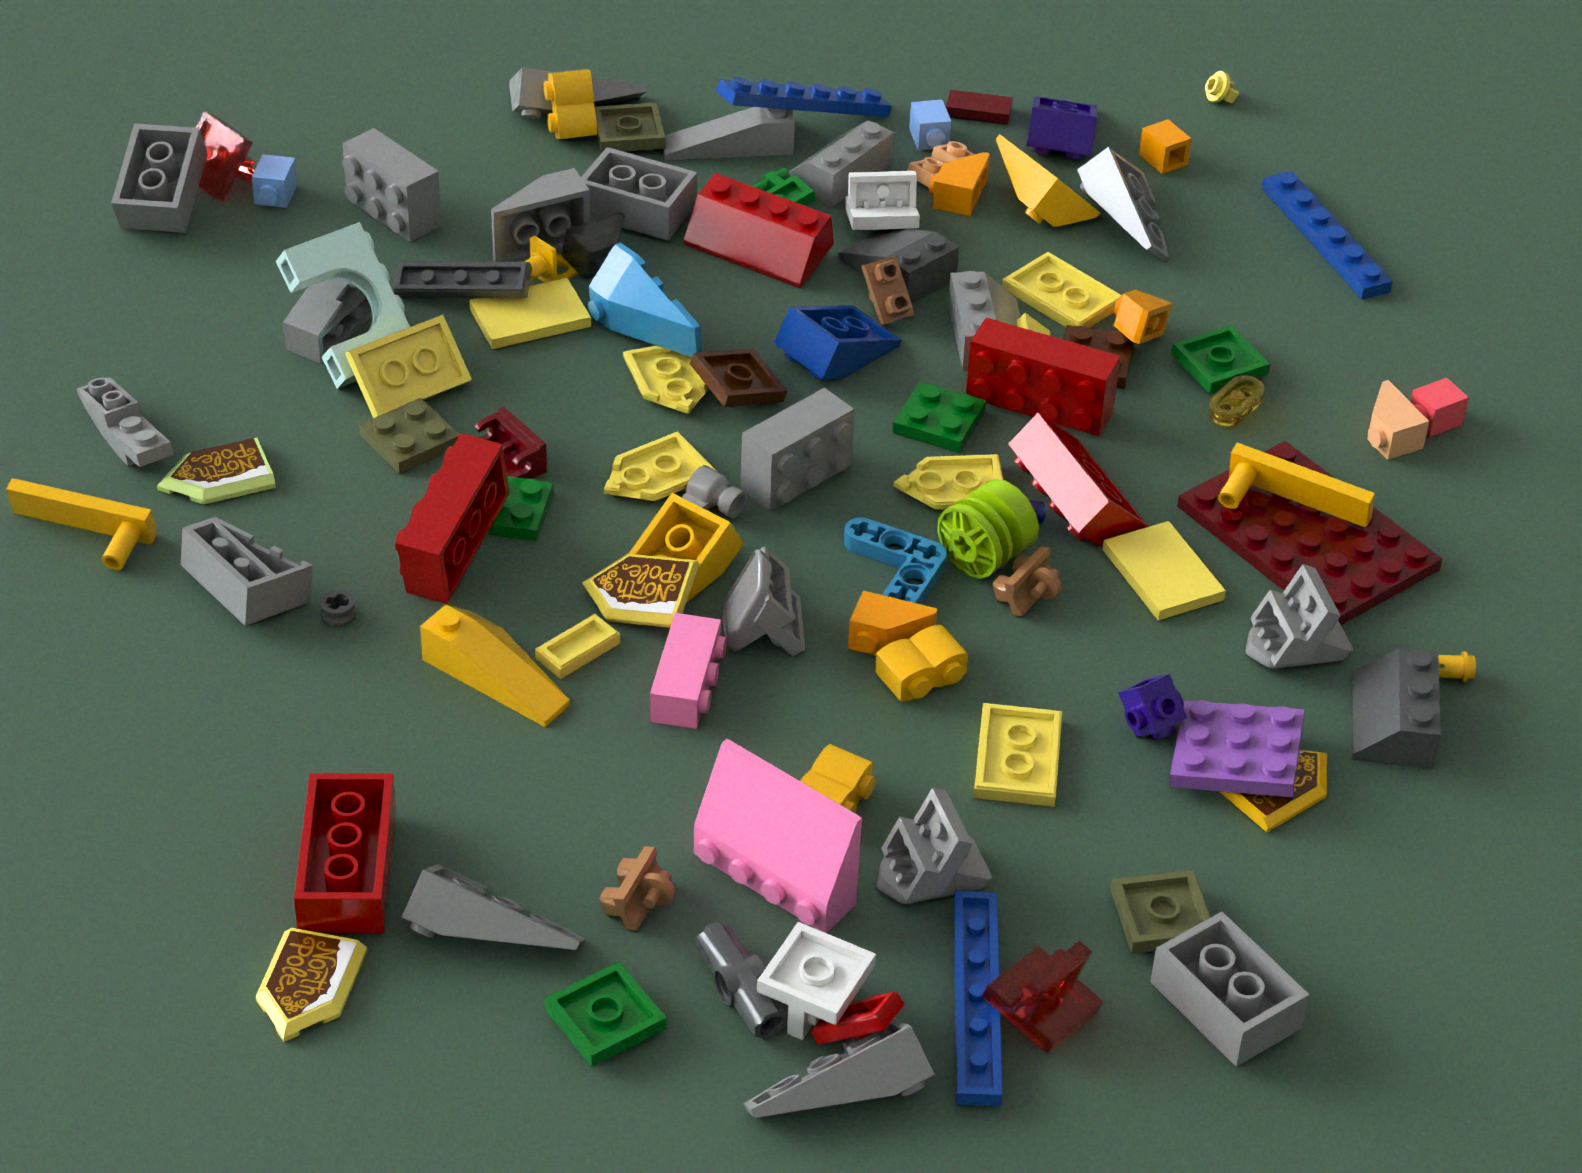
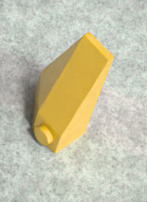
M999 134L996 138L1016 195L1021 202L1028 206L1025 213L1037 223L1041 224L1043 220H1046L1053 227L1097 218L1101 213Z
M445 605L420 626L423 661L539 725L546 727L570 706V699L502 627L474 612Z

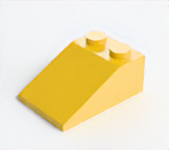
M671 493L629 554L698 560L699 566L687 599L688 602L725 572L744 545V542L731 522Z

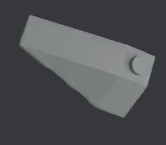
M894 1017L885 1030L873 1032L860 1040H855L851 1037L843 1042L844 1053L840 1055L832 1054L827 1057L820 1056L810 1062V1066L807 1068L808 1075L803 1078L799 1074L786 1077L743 1104L748 1113L754 1118L894 1096L899 1093L901 1096H908L925 1087L926 1083L924 1080L935 1074L912 1026Z

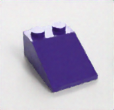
M1034 96L1026 146L1033 147L1032 151L1040 154H1051L1052 150L1064 151L1065 157L1073 159H1083L1084 155L1091 156L1097 121V105Z

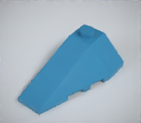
M622 243L615 244L589 285L590 301L588 302V309L592 318L612 331L693 357L694 353L703 352L701 328L697 321L677 299L670 301L663 290L664 283L658 276L651 279L644 271L645 261L637 253Z

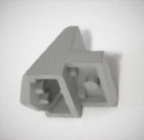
M764 546L753 552L724 599L722 612L724 636L727 637V647L736 652L767 634L775 646L782 647L794 657L806 650L801 599L790 587L789 568Z
M1302 564L1283 593L1269 590L1250 618L1253 626L1248 634L1246 655L1267 668L1278 669L1342 661L1348 658L1353 651V647L1338 621L1341 615L1314 567Z
M932 787L914 819L899 816L881 847L884 858L880 863L877 889L899 903L911 904L954 895L955 891L981 890L988 885L992 875L974 839L968 835L946 790Z

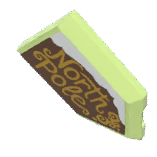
M258 438L188 453L179 460L157 485L158 491L171 495L174 492L190 496V501L203 505L276 488L273 472Z

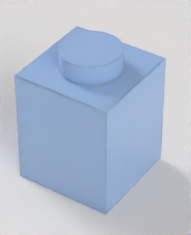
M943 100L911 102L909 130L918 151L933 150L934 146L950 142L951 119Z
M262 154L252 175L254 204L281 208L288 207L297 187L295 158Z

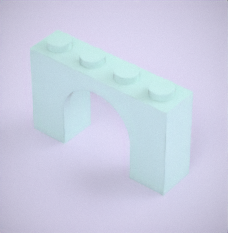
M360 222L285 249L276 260L291 293L322 281L336 279L353 284L363 292L369 301L372 310V323L369 331L331 346L322 356L337 389L357 381L346 358V352L410 327L404 315V304L401 298L394 294L389 284V273L384 264L379 263L374 253L373 240L368 232H364Z

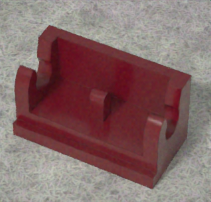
M504 406L498 408V412L481 419L475 424L474 428L478 432L489 428L484 436H479L478 438L503 445L507 476L533 479L547 472L546 443Z

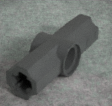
M720 921L707 925L704 931L696 936V947L713 972L715 986L721 1000L727 1006L732 1004L735 1006L754 1037H761L765 1041L778 1036L782 1028L787 1025L788 1013L779 1001L757 992V980L766 969L762 960L756 954L749 956L730 925L721 924Z

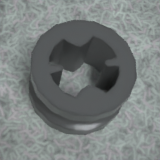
M333 590L321 597V618L326 625L344 627L355 620V599L350 592Z

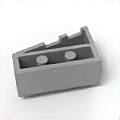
M326 280L309 286L283 321L286 350L321 364L323 362L322 356L331 346L346 341L372 317V310L368 299L360 289L343 280Z
M217 517L182 528L181 566L245 626L310 603L312 564L304 560L297 564L283 557V550L275 546L268 550L254 543L253 535Z

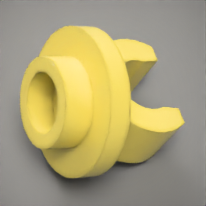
M1218 71L1207 80L1205 86L1208 100L1214 103H1218L1222 99L1229 103H1234L1240 92L1232 89L1235 84L1230 81L1229 75L1223 71Z

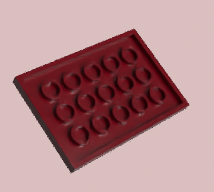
M1286 441L1264 451L1267 454L1333 477ZM1229 470L1184 492L1178 497V508L1283 591L1302 564L1314 567L1341 615L1338 619L1340 625L1427 578L1441 568L1443 559L1374 507L1372 518L1365 528L1251 485L1238 507L1229 509L1224 507L1218 500L1219 493L1229 479Z

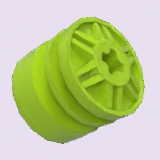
M993 479L970 492L968 497L960 499L955 505L945 509L938 518L937 532L940 544L946 548L947 557L952 563L968 576L982 579L991 576L998 568L1005 566L1010 559L1018 557L1032 547L1038 539L1039 524L1036 512L1030 501L1017 487L1005 480Z

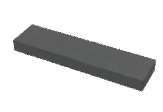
M398 261L393 292L399 297L527 298L532 266L530 262Z

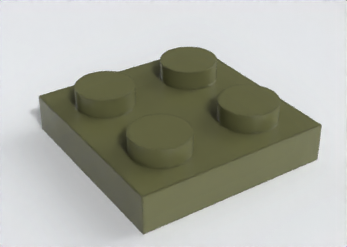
M657 102L595 107L597 137L601 153L606 147L619 151H653L665 148V133Z
M421 398L359 424L360 436L399 474L445 454L449 446L453 447L460 435Z
M1194 870L1115 878L1111 881L1110 891L1131 954L1156 951L1158 946L1211 918Z

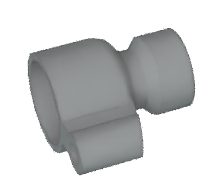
M703 465L690 477L686 493L682 498L705 510L718 506L721 513L730 518H735L746 505L747 493L736 486L729 487L728 480L724 475L707 465Z

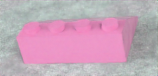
M726 739L720 746L694 823V854L704 863L711 864L731 876L737 883L744 884L764 896L771 904L778 905L792 913L804 924L811 925L827 933L857 902L862 817L738 744Z

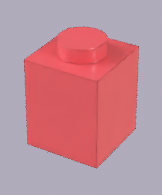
M1443 378L1414 389L1410 402L1429 420L1426 435L1430 438L1463 425L1469 397L1448 378Z

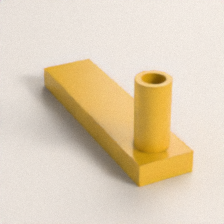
M1238 442L1231 451L1229 479L1218 495L1219 502L1226 508H1237L1250 486L1253 485L1365 528L1372 518L1375 493Z
M14 478L11 479L6 488L14 514L113 536L101 558L102 563L112 570L119 571L123 569L137 542L152 545L158 534L151 509Z

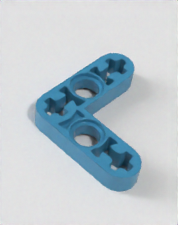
M854 518L849 520L844 527V545L849 551L900 568L883 592L884 596L900 600L904 597L905 601L921 605L924 603L946 568L947 551L942 544L867 518ZM896 544L903 546L904 549L891 550L886 546ZM915 578L922 580L923 583L913 585L905 580Z

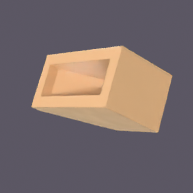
M1389 380L1382 381L1367 439L1387 460L1424 448L1429 420Z

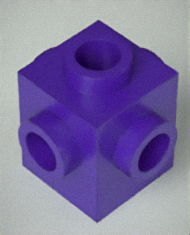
M1170 674L1150 677L1118 692L1125 709L1126 722L1133 729L1136 737L1150 734L1154 740L1165 737L1176 731L1175 724L1187 719L1183 708V698L1175 688Z

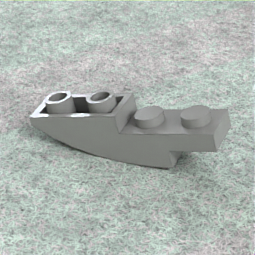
M111 377L93 379L88 385L77 389L78 396L94 424L114 452L127 466L136 464L142 467L174 455L171 442L141 415L139 403Z

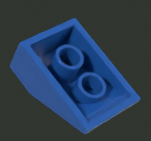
M854 305L789 307L774 344L785 351L784 355L786 358L793 362L801 363L808 368V373L812 377L820 381H827L828 379L847 377L899 347L902 340Z

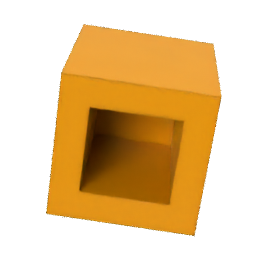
M1169 119L1142 128L1139 156L1161 174L1168 173L1188 165L1192 138Z

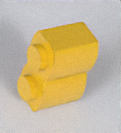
M589 69L548 73L549 80L544 81V94L546 100H551L552 113L547 115L549 132L555 133L557 139L597 135L591 71Z
M934 625L919 631L910 639H900L881 648L876 653L875 673L900 702L920 699L927 695L934 687H943L960 681L967 673L968 653L943 625Z
M829 744L819 754L811 770L800 781L856 813L857 804L860 800L870 797L875 787L876 777L872 776V761Z

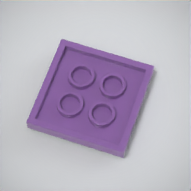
M1204 700L1184 702L1183 708L1187 719L1180 722L1170 771V787L1293 797L1304 729L1305 709H1292L1284 706H1252L1244 703H1212Z

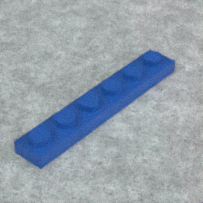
M734 77L733 80L719 79L716 89L718 94L735 106L889 117L892 105L882 98L881 92L871 88H865L864 91H856L847 86H839L838 89H832L821 84H813L812 87H808L791 81L784 85L762 79L760 82H751L745 78Z
M1292 171L1263 177L1262 189L1361 299L1391 292L1393 281Z
M955 891L956 1105L1001 1106L1002 1063L997 892Z

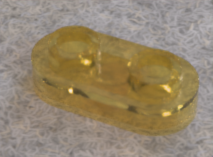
M1247 375L1233 378L1211 397L1208 410L1209 418L1223 427L1239 424L1261 405L1265 390L1264 384L1259 379Z

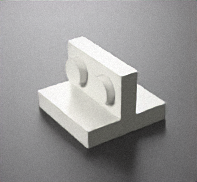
M850 172L848 196H845V210L852 230L919 228L920 215L916 208V172Z
M797 922L757 980V992L788 1005L787 1034L803 1040L812 1025L815 1026L820 1019L834 1025L838 1023L875 967L876 954Z

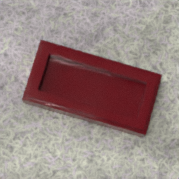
M950 89L946 109L949 116L953 118L1008 124L1013 97Z

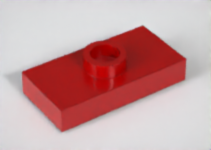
M889 992L851 1001L836 1025L820 1019L810 1033L818 1045L851 1037L855 1040H860L873 1032L885 1030L905 1004L898 992Z

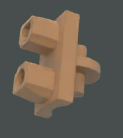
M896 255L861 266L870 292L868 296L870 301H873L880 325L915 315Z
M1040 546L1031 556L1019 555L1013 561V575L1011 577L1000 575L993 582L996 600L1009 603L1012 615L1022 617L1040 597L1049 600L1055 598L1062 589L1059 579L1060 573L1050 566V548Z
M644 846L637 859L623 858L617 867V877L621 886L619 888L605 887L599 897L605 914L607 916H620L626 930L637 931L650 908H654L655 905H668L675 897L676 889L670 881L672 878L671 874L661 869L657 863L656 856L658 852L656 847Z

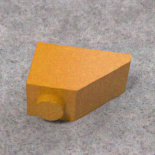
M982 152L943 163L938 175L932 176L929 185V194L933 195L932 209L971 217L988 181L990 153Z
M1136 289L1123 293V296L1118 298L1114 307V315H1116L1114 327L1137 344L1161 337L1164 334L1173 303Z
M863 591L849 620L848 649L876 656V653L889 643L900 639H910L919 631L936 625L938 609Z

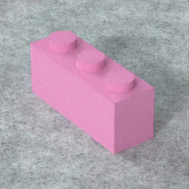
M680 613L674 614L650 692V722L697 729L701 713L708 714L711 703V690L708 689L709 686L715 687L717 684L719 663L716 662L717 659H724L727 646V637L721 636V619Z

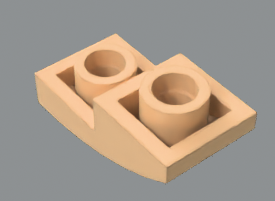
M950 141L948 144L934 146L931 157L910 162L907 171H915L917 181L929 188L932 176L938 175L943 163L975 154L968 151L966 145Z

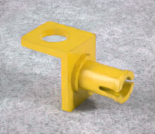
M535 235L530 237V258L523 261L530 262L532 266L530 281L536 278L544 283L563 278L570 280L581 273L580 266L560 254L557 255L554 247ZM557 266H563L568 271L557 274Z

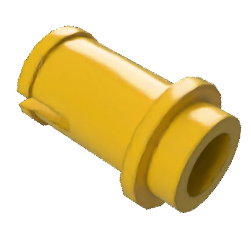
M1462 651L1461 655H1438L1439 665H1441V668H1439V678L1461 679L1462 683H1466L1467 679L1475 678L1476 659L1474 655H1468L1466 651Z

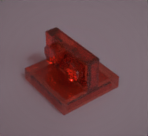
M204 111L196 128H200L208 153L199 187L213 198L224 201L235 178L252 183V175L256 169L253 165L255 160L247 156L253 142L216 115Z
M1080 940L1067 951L1060 948L1052 956L1038 945L988 984L982 995L983 998L1047 1054L1093 1017L1104 1002L1078 980L1093 952Z

